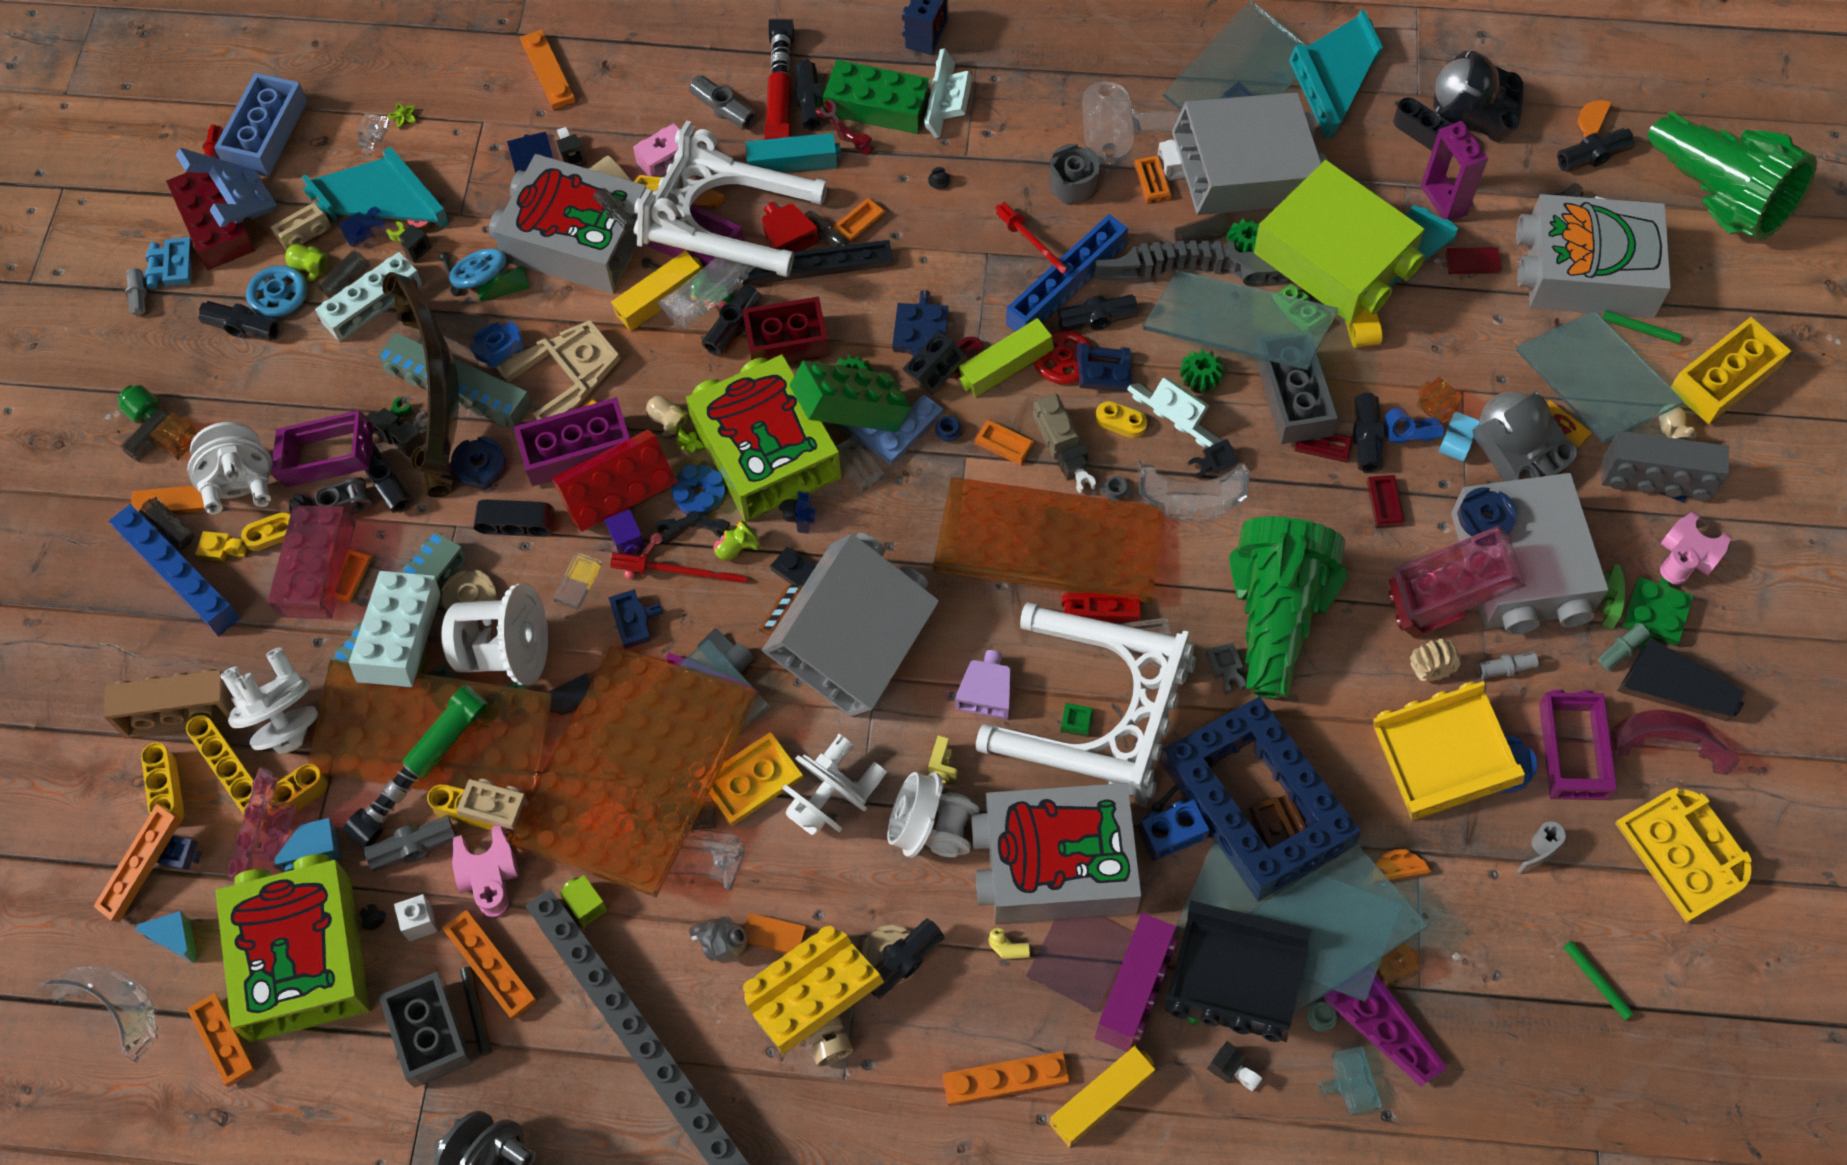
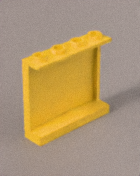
M1484 681L1465 683L1459 687V690L1450 693L1448 691L1436 693L1432 696V699L1424 702L1420 700L1412 701L1406 704L1403 709L1397 711L1386 710L1379 713L1377 718L1373 719L1375 733L1412 821L1523 784L1524 771L1521 764L1517 765L1485 693Z

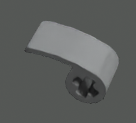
M1550 821L1541 825L1532 838V847L1540 856L1523 862L1517 869L1518 873L1522 874L1540 866L1559 849L1566 838L1564 828L1560 824ZM1545 837H1550L1552 839L1551 842L1548 841Z

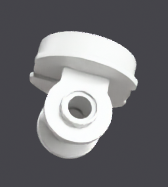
M917 772L911 773L903 783L895 800L889 819L887 839L890 845L902 848L903 854L909 858L915 857L924 844L930 847L931 851L944 857L954 858L970 852L971 843L963 838V828L966 826L967 819H971V814H979L980 809L964 795L958 793L942 794L943 780L938 773L933 772L928 776ZM936 812H939L935 830H933L932 828L934 825V818Z

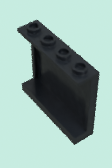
M1191 900L1168 995L1166 994L1165 1011L1180 1019L1190 1017L1198 1019L1208 1026L1215 1027L1221 1025L1229 1027L1239 1034L1253 1033L1261 1035L1270 1042H1287L1311 929Z

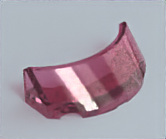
M1667 710L1644 711L1627 717L1612 729L1611 751L1614 757L1627 758L1633 747H1642L1644 735L1699 744V757L1703 759L1707 757L1714 764L1712 766L1713 773L1728 775L1738 765L1740 760L1731 746L1716 730L1703 721L1681 712Z

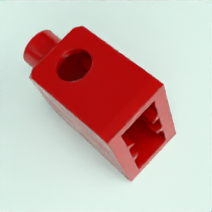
M772 201L764 207L767 215L761 218L762 227L770 248L798 252L818 243L817 227L794 204H788L780 208L777 202Z

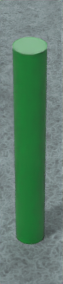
M1605 310L1602 318L1603 321L1679 344L1682 338V334Z
M1572 940L1563 947L1568 955L1624 1021L1631 1017L1634 1012L1578 946Z

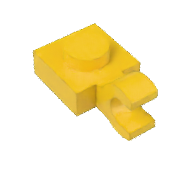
M203 531L195 556L199 560L225 562L227 555L245 557L248 548L242 546V539L231 538L227 533Z

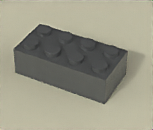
M1310 332L1258 340L1255 361L1281 444L1333 436L1338 417Z
M1617 431L1602 457L1601 485L1610 486L1614 489L1638 490L1642 493L1666 494L1670 497H1689L1698 501L1711 500L1729 475V446Z

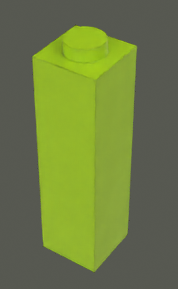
M1038 318L960 365L961 377L958 378L960 384L965 391L970 390L976 398L1054 350L1052 336Z

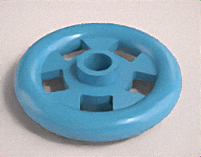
M495 248L482 249L469 254L461 259L451 270L449 276L451 284L460 289H468L490 281L504 268L506 255L501 250Z
M283 265L271 266L261 270L250 280L246 289V300L250 308L257 314L272 318L282 317L294 312L300 307L307 295V283L304 276L298 270ZM273 276L276 278L269 280L266 284L264 282L265 280ZM288 277L294 280L289 286L284 282ZM264 291L265 298L257 299V292ZM290 292L295 293L291 301L286 300ZM270 302L279 303L278 307H268Z

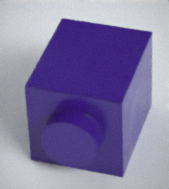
M630 509L604 519L618 553L635 555L645 548L642 535Z

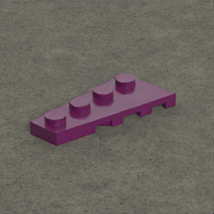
M1371 966L1336 987L1322 998L1418 1085L1423 1086L1448 1068Z

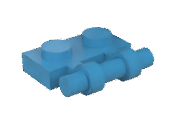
M190 237L165 239L164 248H160V244L156 242L149 244V250L146 252L148 268L145 270V279L149 289H156L161 279L166 287L191 284L193 241ZM163 260V266L159 267V263Z

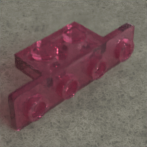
M259 768L257 776L253 780L252 793L249 803L244 810L242 827L236 837L235 851L232 860L228 864V877L233 882H235L234 878L236 875L252 869L254 860L274 861L286 844L294 817L295 805L289 802H272L278 777L266 768Z

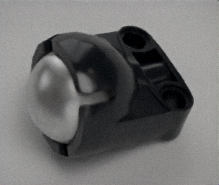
M1476 51L1462 52L1441 70L1436 79L1434 109L1440 116L1451 122L1462 121L1465 125L1487 135L1494 142L1502 141L1518 127L1523 102V81L1517 73L1507 72L1495 66L1488 57Z

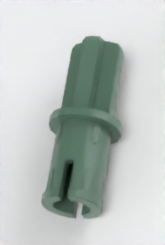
M1636 623L1623 637L1615 639V644L1598 658L1599 664L1605 670H1611L1627 655H1633V650L1651 636L1649 631L1642 624Z

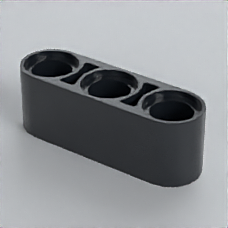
M1410 97L1399 101L1393 119L1394 125L1399 130L1431 151L1433 150L1439 129L1452 124L1416 99Z
M480 500L477 502L473 529L478 533L487 535L546 537L551 534L554 507L545 502Z

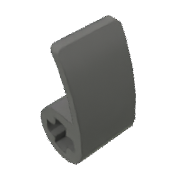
M714 628L697 646L698 650L718 669L735 680L755 661L754 656L745 646L740 643L733 645L717 628Z

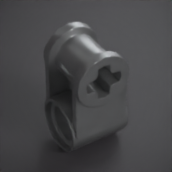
M360 477L350 478L344 482L323 487L315 495V501L321 514L328 520H336L350 514L364 512L372 506L371 499L366 495V482Z

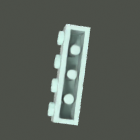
M400 252L387 258L375 269L365 273L363 277L350 286H346L341 292L331 299L324 301L315 309L322 324L339 342L395 305L394 297L384 294L382 290L383 280L389 272L415 279L418 288L423 285L417 270Z

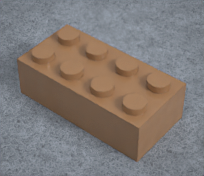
M205 669L200 673L193 674L176 673L171 677L163 678L147 677L144 680L134 682L122 680L116 682V684L105 685L104 718L124 738L184 731L188 721L196 715L207 716L216 726L228 725L230 713L235 705L231 700L233 697L220 677L222 674L221 670Z

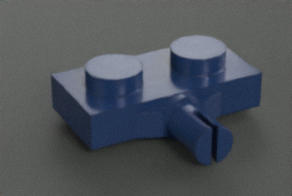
M635 589L608 597L624 649L651 641L647 629V619L663 614L660 603L644 608L638 601Z

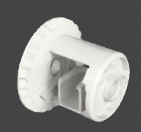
M520 583L511 586L505 592L502 600L454 603L446 612L442 625V646L447 662L456 672L460 673L507 670V675L519 685L535 683L544 669L548 650L547 619L544 606L536 590L529 584ZM491 619H498V626L496 627L498 635L491 640V628H485L483 632L479 631L477 620H483V624L488 626L492 624Z

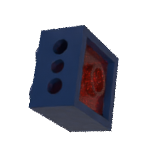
M910 0L909 6H905L902 13V21H905L902 36L905 37V48L933 55L948 23V0Z

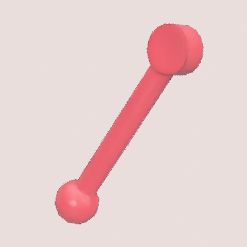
M654 533L650 536V543L640 556L648 555L653 546L662 541L659 533ZM626 570L624 575L627 579H633L635 571Z

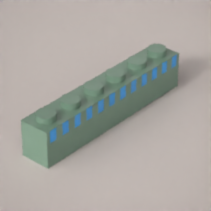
M395 332L378 355L383 366L382 369L390 376L395 377L397 375L404 378L410 385L415 387L419 385L428 391L423 345ZM454 359L459 384V406L463 405L470 408L478 416L485 415L492 418L500 426L505 427L507 425L511 428L518 426L532 406L527 391Z
M435 532L430 539L423 542L420 551L414 559L406 563L402 573L435 576L439 592L441 593L444 583L450 576L457 573L467 558L461 546ZM362 623L355 626L350 638L345 644L338 647L332 659L339 671L354 680L355 677L349 665V660Z

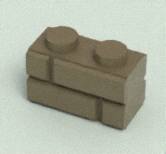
M1053 394L1033 403V419L1047 447H1049L1053 459H1058L1060 452L1079 445V434L1058 394Z

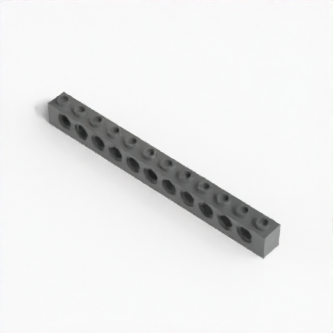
M548 889L527 904L526 908L708 1165H749L553 891Z

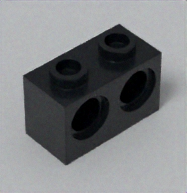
M937 331L903 367V370L916 385L933 395L963 363L967 356L953 340Z

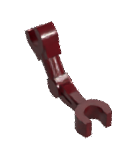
M831 99L825 100L823 103L827 106L828 111L826 112L823 107H819L815 110L816 114L822 119H829L841 140L852 142L854 147L861 153L868 155L874 149L873 146L869 145L872 138L867 134L859 132L855 134L835 115V102Z

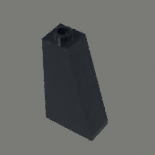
M1653 638L1644 644L1617 691L1626 695L1720 720H1725L1732 715L1734 717L1738 715L1744 705L1741 699L1745 694L1743 690Z

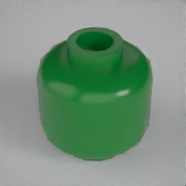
M142 385L127 386L117 398L119 401L118 409L136 424L145 421L151 422L159 414L157 409L159 399Z

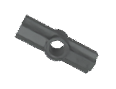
M697 75L692 80L689 87L690 93L711 107L716 117L721 119L727 118L742 130H748L753 126L757 118L756 111L734 97L729 87L718 86L704 75Z
M446 815L421 826L412 824L401 827L395 831L394 836L364 847V853L370 869L376 872L402 861L404 863L418 861L424 858L428 851L453 842V837H457L450 817Z

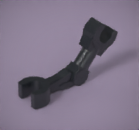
M691 511L686 514V517L677 521L675 518L660 520L656 523L659 532L668 530L661 534L664 543L671 542L681 534L680 530L690 526L709 529L719 538L724 535L725 530H731L728 529L730 522L724 519L714 521L705 515L699 514L697 511Z

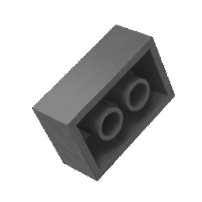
M438 972L379 995L405 1080L414 1088L473 1064L446 982Z

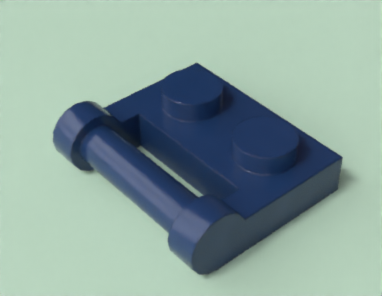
M1079 343L1077 346V364L1080 388L1130 393L1127 390L1129 385L1133 384L1130 348L1090 347L1086 343ZM1088 357L1117 359L1119 364L1088 361Z

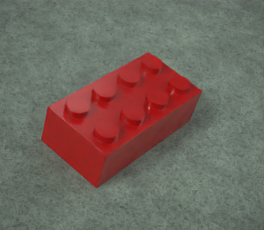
M649 430L551 478L574 525L581 532L678 483L656 436Z

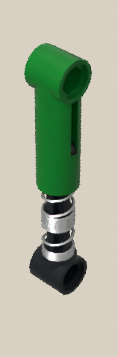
M467 684L458 689L449 700L448 707L402 760L404 768L400 772L397 771L398 775L394 780L390 779L383 788L384 791H380L381 795L375 802L372 801L373 805H368L365 809L360 808L347 820L343 830L362 847L372 845L385 829L383 822L387 819L388 812L394 811V805L400 803L405 798L407 791H411V785L414 781H419V778H425L467 727L481 717L487 709L489 702Z

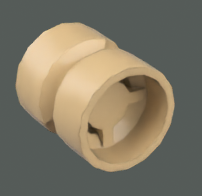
M839 1015L806 1038L807 1043L813 1044L810 1050L817 1067H825L839 1062L853 1052L847 1034L841 1033L843 1024Z

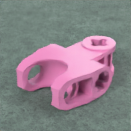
M1694 511L1690 512L1677 521L1660 544L1671 551V554L1661 565V575L1668 582L1677 585L1683 584L1695 569L1708 576L1727 552L1732 536L1726 532L1718 538H1708L1702 535L1696 527V521L1700 515Z
M497 825L492 827L493 843L490 849L481 855L469 853L466 841L463 840L462 835L453 837L452 866L458 890L460 893L473 890L476 904L480 907L481 912L489 918H498L508 910L509 898L505 881L519 877L515 855L508 844L503 828Z

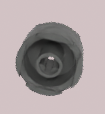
M1067 144L1054 152L1049 167V187L1051 192L1062 203L1070 205L1074 202H1081L1097 192L1100 161L1097 154L1089 147H1086V149L1078 147V144Z

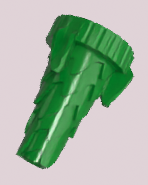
M1669 111L1666 117L1660 118L1652 125L1647 133L1652 146L1656 150L1667 155V160L1673 163L1684 175L1701 184L1699 188L1712 194L1705 196L1701 203L1707 208L1716 222L1730 235L1743 232L1758 240H1764L1772 236L1795 212L1806 195L1817 169L1816 156L1794 145L1791 136L1784 133L1746 129L1742 133L1741 138L1724 129H1721L1719 132L1701 124L1697 125L1672 111Z
M1274 516L1251 518L1242 524L1239 545L1230 553L1229 562L1236 599L1247 600L1245 613L1249 614L1246 628L1248 648L1245 663L1249 664L1246 689H1249L1256 697L1260 696L1264 699H1276L1281 696L1290 697L1296 660L1300 658L1304 638H1309L1313 612L1326 614L1347 578V571L1342 565L1345 538L1332 528L1307 520Z

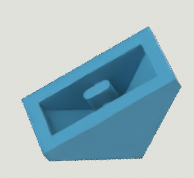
M181 911L140 923L135 928L146 939L192 963L196 961L197 954L191 921Z

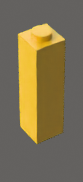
M685 250L611 301L616 316L630 332L692 290L694 280L702 273L701 270L704 269L702 263L696 256L692 258Z
M1133 1046L1050 1117L1049 1124L1069 1148L1153 1077L1155 1069L1153 1068L1154 1062L1144 1050L1139 1051Z

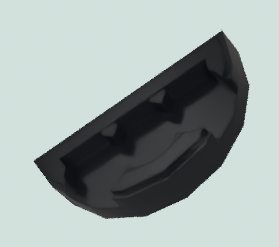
M587 674L579 676L535 697V699L545 711L559 713V715L572 713L583 706L584 700L590 690Z

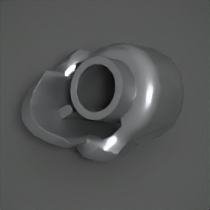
M730 917L709 919L689 929L691 940L698 939V942L702 945L704 955L710 961L729 963L740 958L746 951V933Z

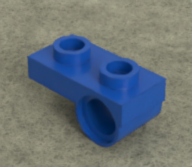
M1397 407L1391 409L1385 416L1384 434L1390 442L1397 444L1406 443L1408 440L1414 439L1431 441L1434 437H1443V425L1436 417L1412 419L1405 409ZM1405 420L1403 425L1395 427L1398 421Z

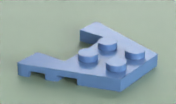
M179 148L176 157L186 172L209 173L226 200L227 204L214 203L210 209L220 227H226L233 221L235 223L242 222L246 217L253 219L273 213L277 204L254 169Z

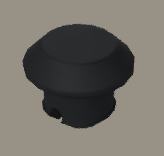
M936 167L931 171L928 183L935 189H943L949 185L950 176L945 172L944 168Z
M302 494L294 495L293 499L289 501V511L295 517H305L313 509L312 500Z
M786 499L779 504L778 508L783 512V519L785 521L794 522L799 518L798 512L802 509L803 505L795 499Z
M368 904V910H365L363 907L359 914L363 919L361 927L365 930H374L384 923L386 913L379 911L376 905Z

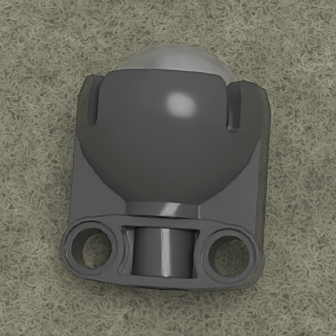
M1510 391L1494 396L1484 406L1480 415V424L1472 429L1476 442L1484 450L1503 482L1556 475L1572 463L1577 456L1575 445L1566 438L1550 413L1548 404L1536 391L1528 395Z

